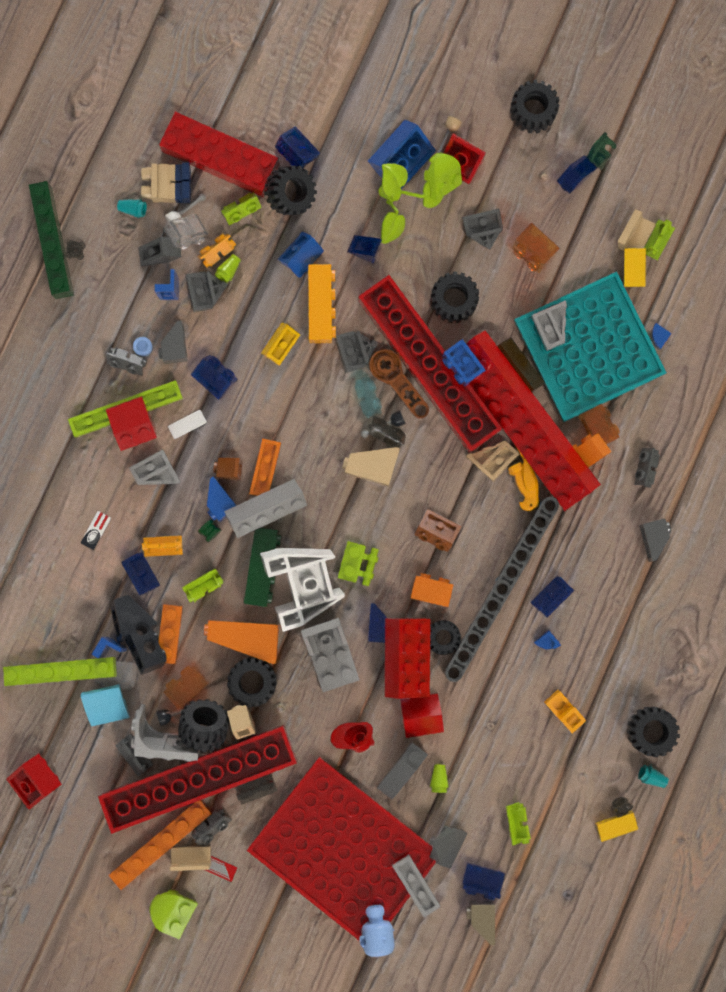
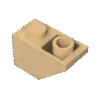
M246 705L235 706L232 710L227 711L231 729L236 739L255 734V722Z

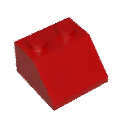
M142 396L106 409L114 437L121 451L157 438L156 428Z
M39 753L6 778L28 810L62 785L58 776L52 772L46 760Z

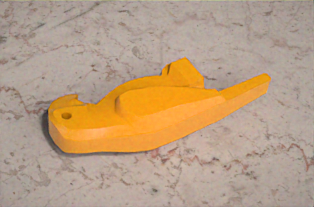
M516 447L523 464L519 462L508 468L511 476H515L516 485L524 496L523 502H519L521 509L532 511L539 505L538 480L532 467Z

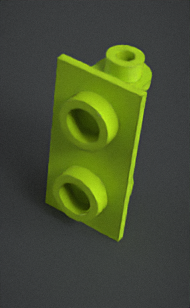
M249 192L247 195L239 198V205L234 201L223 207L224 209L221 212L229 226L262 208L254 192L251 194Z
M659 219L657 221L656 227L644 247L646 248V255L657 261L675 230L671 226L672 222L666 219L663 222Z
M214 568L183 586L182 589L191 603L205 596L206 591L210 593L222 587L221 585L224 582Z
M519 802L506 806L512 845L530 843L528 825H523V822H527L526 807H524L523 803Z

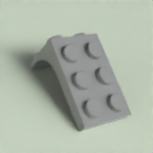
M141 704L140 709L136 710L135 719L132 720V731H135V737H132L131 748L134 749V756L147 759L164 758L165 760L182 759L187 762L198 761L200 750L194 751V748L191 747L189 749L186 747V744L181 742V738L176 733H163L153 729L146 720V705Z

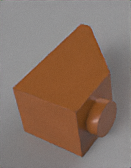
M218 458V462L214 463L213 473L219 479L241 481L243 462L240 458Z

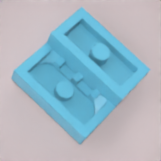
M120 684L82 692L80 695L91 726L130 718Z

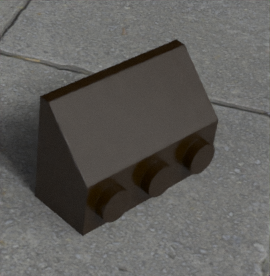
M512 338L498 345V348L532 393L545 384Z

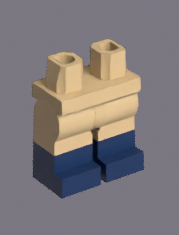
M190 162L172 165L151 164V167L141 169L142 180H151V186L141 187L142 198L152 199L153 203L191 204Z

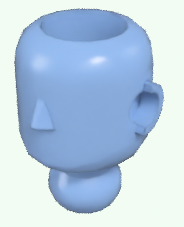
M382 905L367 907L366 915L369 918V922L362 926V936L359 938L360 945L364 949L365 954L370 957L389 955L395 948L394 929L389 921L383 920L385 911Z

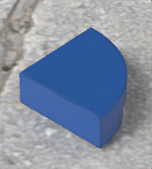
M657 323L652 328V338L654 345L660 350L672 333Z
M549 630L534 641L538 647L543 649H555L561 646Z

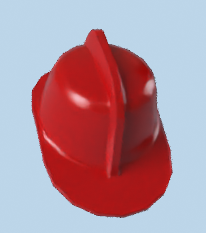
M368 722L344 723L333 730L330 741L338 749H351L354 752L362 753L375 744L372 735L373 727Z

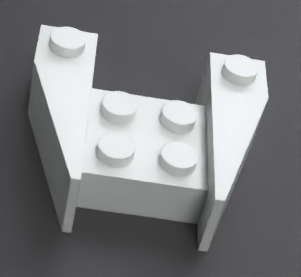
M277 548L260 553L268 578L283 573L287 574L293 602L274 607L278 623L283 632L304 625L345 597L340 588L332 590L325 563V561L335 558L330 549Z

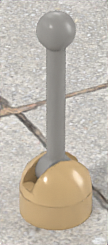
M448 116L445 123L447 133L437 153H442L451 132H455L460 128L462 122L457 118Z

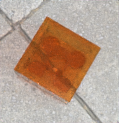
M532 222L516 238L512 247L515 256L519 259L523 258L527 262V266L533 272L537 271L539 274L555 258L560 249Z

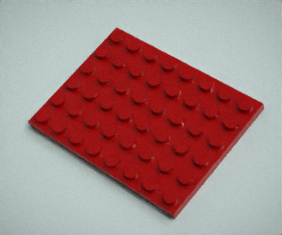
M320 756L246 850L357 940L362 936V926L369 922V918L366 915L368 906L382 905L385 911L383 920L391 922L410 897L409 892L392 866L394 863L410 855L423 878L426 877L436 864V861L430 858L433 849L432 845Z

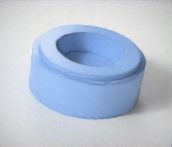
M139 337L134 341L133 350L137 355L145 357L152 352L153 345L148 338Z

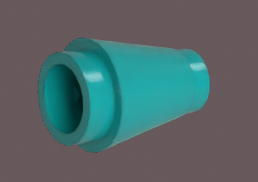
M142 199L119 200L117 210L140 218L146 215L147 204Z
M643 765L639 770L638 779L642 783L662 788L668 785L669 778L651 765Z

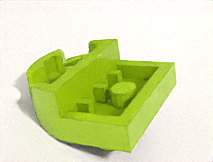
M437 153L430 158L429 162L431 164L429 169L424 171V180L430 182L431 198L439 200L462 184L461 167L456 158L444 153Z
M168 890V892L154 897L149 907V913L154 926L160 932L180 939L198 903L195 900L180 895L178 891Z

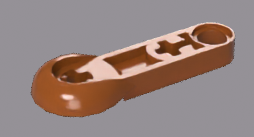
M388 349L375 352L369 362L372 375L390 385L415 418H425L429 413V407L403 374L399 356L394 351ZM381 361H389L391 365H389L388 367H390V369H382L380 367L382 366ZM406 390L407 392H413L412 398L414 401L417 398L420 400L413 407L409 405L412 401L409 398H404ZM423 405L426 409L425 414L417 415L415 407Z

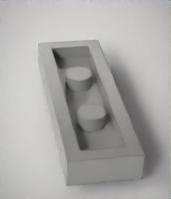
M410 855L405 856L392 865L423 917L441 907Z

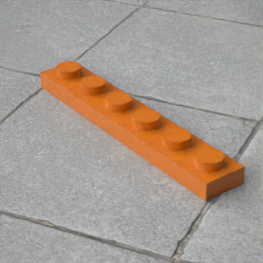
M202 800L193 803L111 872L109 877L122 890L208 818L212 812Z

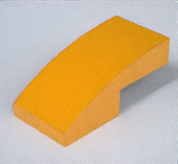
M555 691L544 701L547 707L571 733H574L586 722L585 718L561 691Z

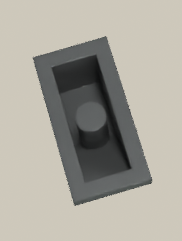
M159 237L138 247L141 266L168 263L182 257L179 238Z
M182 321L175 323L161 341V348H158L159 358L163 359L165 364L188 361L184 324Z
M666 519L639 525L649 562L658 559L670 538L671 527L669 522H666Z

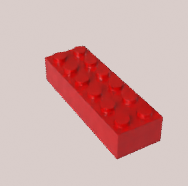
M176 111L159 144L163 153L185 163L190 162V165L249 192H254L263 198L265 196L264 191H267L265 183L269 182L267 180L268 176L272 175L271 172L279 167L278 157Z

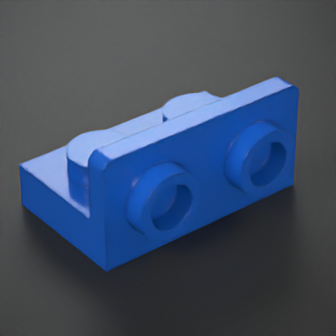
M463 339L446 350L442 355L444 358L442 359L443 363L448 369L451 368L454 371V378L460 385L463 383L464 386H467L472 380L485 372L484 367Z

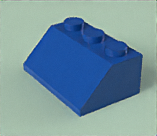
M404 120L372 155L368 162L381 177L383 176L382 164L394 163L403 166L408 173L407 184L436 150L417 124Z

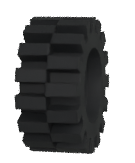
M439 620L432 623L430 626V649L440 655H448L457 650L461 642L459 628L447 620ZM440 630H447L451 635V640L446 645H440L436 641V634Z

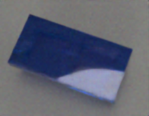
M142 552L136 553L121 562L139 596H143L161 586Z
M556 576L530 603L545 618H548L575 590L561 577Z

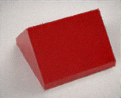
M454 133L443 152L458 160L461 167L462 181L470 184L486 155V152Z
M438 693L431 694L430 697L400 699L406 738L444 732Z

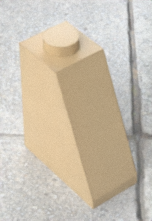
M394 447L350 453L349 458L345 457L342 468L345 469V474L389 487L400 448Z

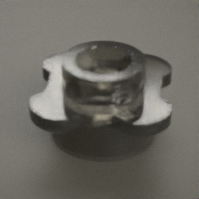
M73 240L68 241L66 257L68 259L77 258L82 260L84 258L83 251L86 248L85 243Z
M624 797L616 798L611 806V810L616 812L617 817H622L633 808V805L628 803V799Z

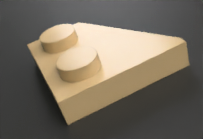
M503 441L495 446L483 448V450L476 453H470L466 458L494 482L519 456V452L509 443Z

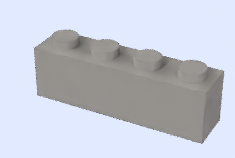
M292 479L224 512L233 532L239 538L307 506L302 490L295 479Z

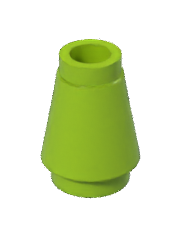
M232 254L216 269L215 276L225 283L232 281L241 260Z
M434 765L430 782L432 793H447L449 786L445 769L446 765Z

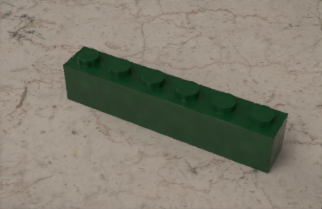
M48 181L29 184L51 295L56 300L74 296L52 187Z

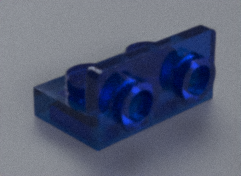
M296 126L280 135L275 145L278 152L284 156L291 166H300L302 169L320 155V152Z
M208 355L200 361L191 373V376L219 400L238 379L233 371L220 364L221 362L218 358Z
M467 862L461 883L462 889H465V893L476 895V893L483 894L484 898L489 900L500 899L505 872Z

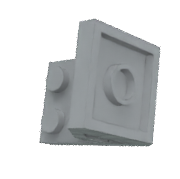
M339 618L301 630L323 692L359 681Z

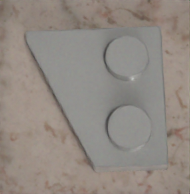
M566 301L531 316L546 351L565 343Z
M164 450L129 467L138 485L181 483Z

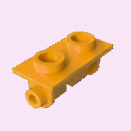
M229 234L219 235L214 240L215 243L209 247L207 245L199 251L200 255L197 257L199 259L204 258L202 263L206 268L212 267L221 259L217 254L219 251L223 256H226L235 249L236 243L233 239L228 240L231 237Z
M182 536L143 538L142 550L144 551V557L183 555Z

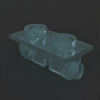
M363 377L361 380L355 381L356 385L354 387L358 399L363 397L366 399L360 402L363 415L369 418L374 416L373 414H382V405L376 397V386L373 380Z

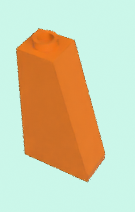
M208 620V624H205L204 636H207L208 641L271 664L277 663L279 625Z

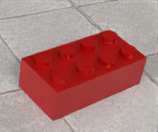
M385 618V697L396 699L430 697V619Z

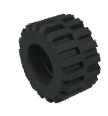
M533 80L530 84V81H527L524 86L520 85L518 91H515L510 113H512V121L515 120V125L517 127L521 126L520 130L524 131L527 129L528 133L531 134L534 130L536 133H540L541 129L545 131L548 126L553 124L560 104H558L559 97H556L557 92L556 90H551L552 86L550 84L546 86L544 81L537 83V80ZM528 100H537L543 104L545 111L541 114H532L527 111L524 103Z
M300 166L281 167L271 172L272 175L267 178L269 182L265 183L267 191H264V194L268 196V199H266L267 203L272 204L270 208L283 215H297L305 213L306 209H310L312 207L311 202L316 200L314 194H317V190H314L316 182H312V174L308 175L309 171L302 169ZM289 180L294 183L296 188V195L293 201H290L285 193V186Z
M457 272L452 274L446 273L444 277L441 276L435 282L430 298L432 302L431 307L435 310L437 317L441 316V320H449L448 323H453V321L460 323L461 320L465 321L469 316H472L479 302V289L476 288V282L471 281L472 278L470 276L465 277V273L462 272L461 275L457 274ZM452 288L459 289L464 293L466 301L459 307L450 306L444 300V293Z
M251 657L239 661L232 667L227 677V688H229V694L232 695L235 702L240 703L242 706L258 707L266 703L274 694L277 686V676L273 667L268 662ZM247 671H257L263 677V687L255 694L247 693L241 686V678Z
M197 699V702L191 701L189 705L186 704L184 709H182L178 736L181 738V742L186 744V747L189 749L192 747L194 751H214L215 748L218 749L221 747V744H224L229 727V717L227 710H223L224 706L218 705L216 701L211 702L209 701L210 699H205V701Z
M644 707V709L637 710V713L631 716V722L628 721L627 724L629 725V729H627L628 739L632 746L649 757L665 756L667 752L671 753L673 751L672 747L678 744L676 739L680 738V734H678L680 728L676 725L677 720L672 717L671 713L658 707ZM657 720L662 725L663 734L657 742L649 743L643 735L644 727L648 722Z

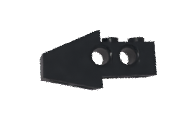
M129 595L114 599L110 609L118 643L126 641L141 675L162 668L167 661V656L164 649H161L158 643L157 633L153 632L158 623ZM136 630L142 631L144 635H138ZM144 647L149 648L152 653L146 652Z

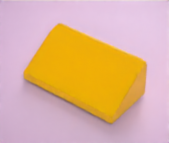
M625 248L624 287H646V248Z
M281 323L261 354L280 366L301 334L288 324Z
M628 811L595 823L601 842L638 830L633 811Z

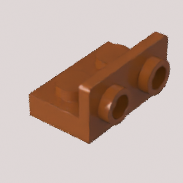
M427 509L414 535L424 542L431 543L437 549L448 552L462 526Z

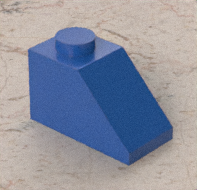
M212 477L210 478L207 507L210 510L207 513L214 521L218 519L221 522L226 518L224 511L237 505L218 481Z

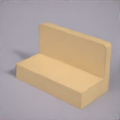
M635 209L618 240V249L624 251L625 248H644L656 224L644 219L642 212Z
M211 845L171 848L170 871L210 869Z

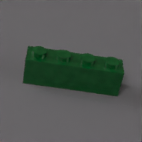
M265 528L254 530L244 604L268 607V603L272 604L273 592H270L271 584L275 585L276 576L268 578L260 553L276 549L277 546L281 545L282 535H279L278 530Z

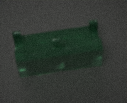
M606 132L592 145L586 157L601 171L612 156L605 149V146L610 145L613 149H616L615 142L607 136Z

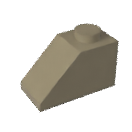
M470 901V907H466V918L470 919L471 925L490 945H495L494 902Z

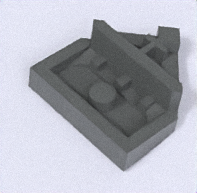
M500 209L462 217L466 236L490 250L503 230Z
M203 271L186 274L185 278L193 313L212 309L228 284L211 275L209 271L207 273Z
M359 331L336 335L335 341L345 373L364 368L378 342L365 337Z
M445 825L438 837L432 836L429 839L430 844L433 845L430 858L434 859L440 866L451 868L468 833L462 829L455 827L451 829Z

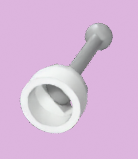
M203 193L199 194L195 201L179 213L171 211L165 215V218L175 228L181 222V215L198 202L204 201L206 195Z

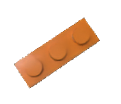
M262 438L250 495L258 496L271 490L281 442Z
M163 604L158 643L166 653L167 661L165 663L176 664L183 606Z

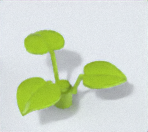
M394 163L382 164L383 176L379 195L387 199L386 203L394 210V212H388L383 219L381 227L382 244H387L397 239L404 231L405 218L403 215L398 214V209L392 203L399 200L401 194L423 198V206L426 208L437 206L443 199V197L439 200L431 198L429 181H426L424 184L423 194L401 190V187L407 182L408 173L403 166Z

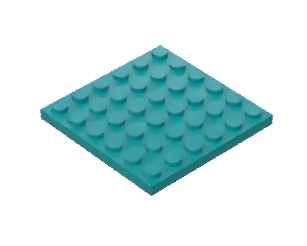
M617 271L514 319V323L542 380L545 382V386L563 422L667 373ZM566 301L565 343L546 351L531 316Z

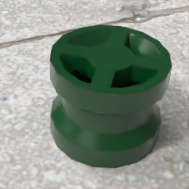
M210 519L198 530V533L204 535L205 540L209 543L222 530L220 527H216L214 521Z

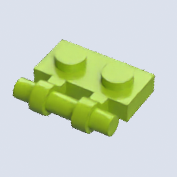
M347 541L338 578L356 583L358 576L364 577L362 585L369 587L370 581L374 577L375 563H378L379 557L377 555L379 549L371 548L370 555L364 553L366 546ZM362 559L368 561L365 571L360 570Z

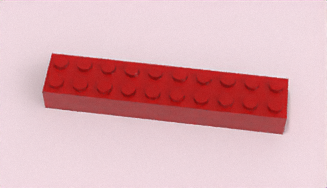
M390 275L358 296V302L469 454L502 430L471 385L464 386L463 383L460 385L454 378V371L445 366L442 361L444 359L442 355L445 350Z
M486 330L470 339L466 344L482 364L485 372L469 384L553 497L557 499L562 509L566 511L601 485Z
M281 725L198 757V761H186L102 793L98 796L109 830L113 834L297 764V758L285 725Z

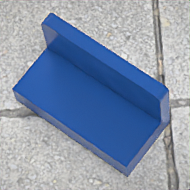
M302 231L278 260L290 268L298 278H301L308 270V265H312L324 250L312 236Z
M170 269V284H155V293L160 300H179V277L175 269Z
M101 637L91 655L103 658L106 657L110 648L118 652H125L128 648L110 637Z

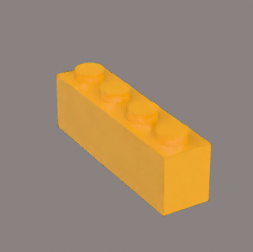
M331 264L308 265L309 343H332V338H336V326H332V319H336V308H332V300H335V289H332V282H335V270L331 269Z

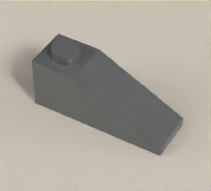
M411 741L377 786V789L390 799H393L428 756L427 752Z

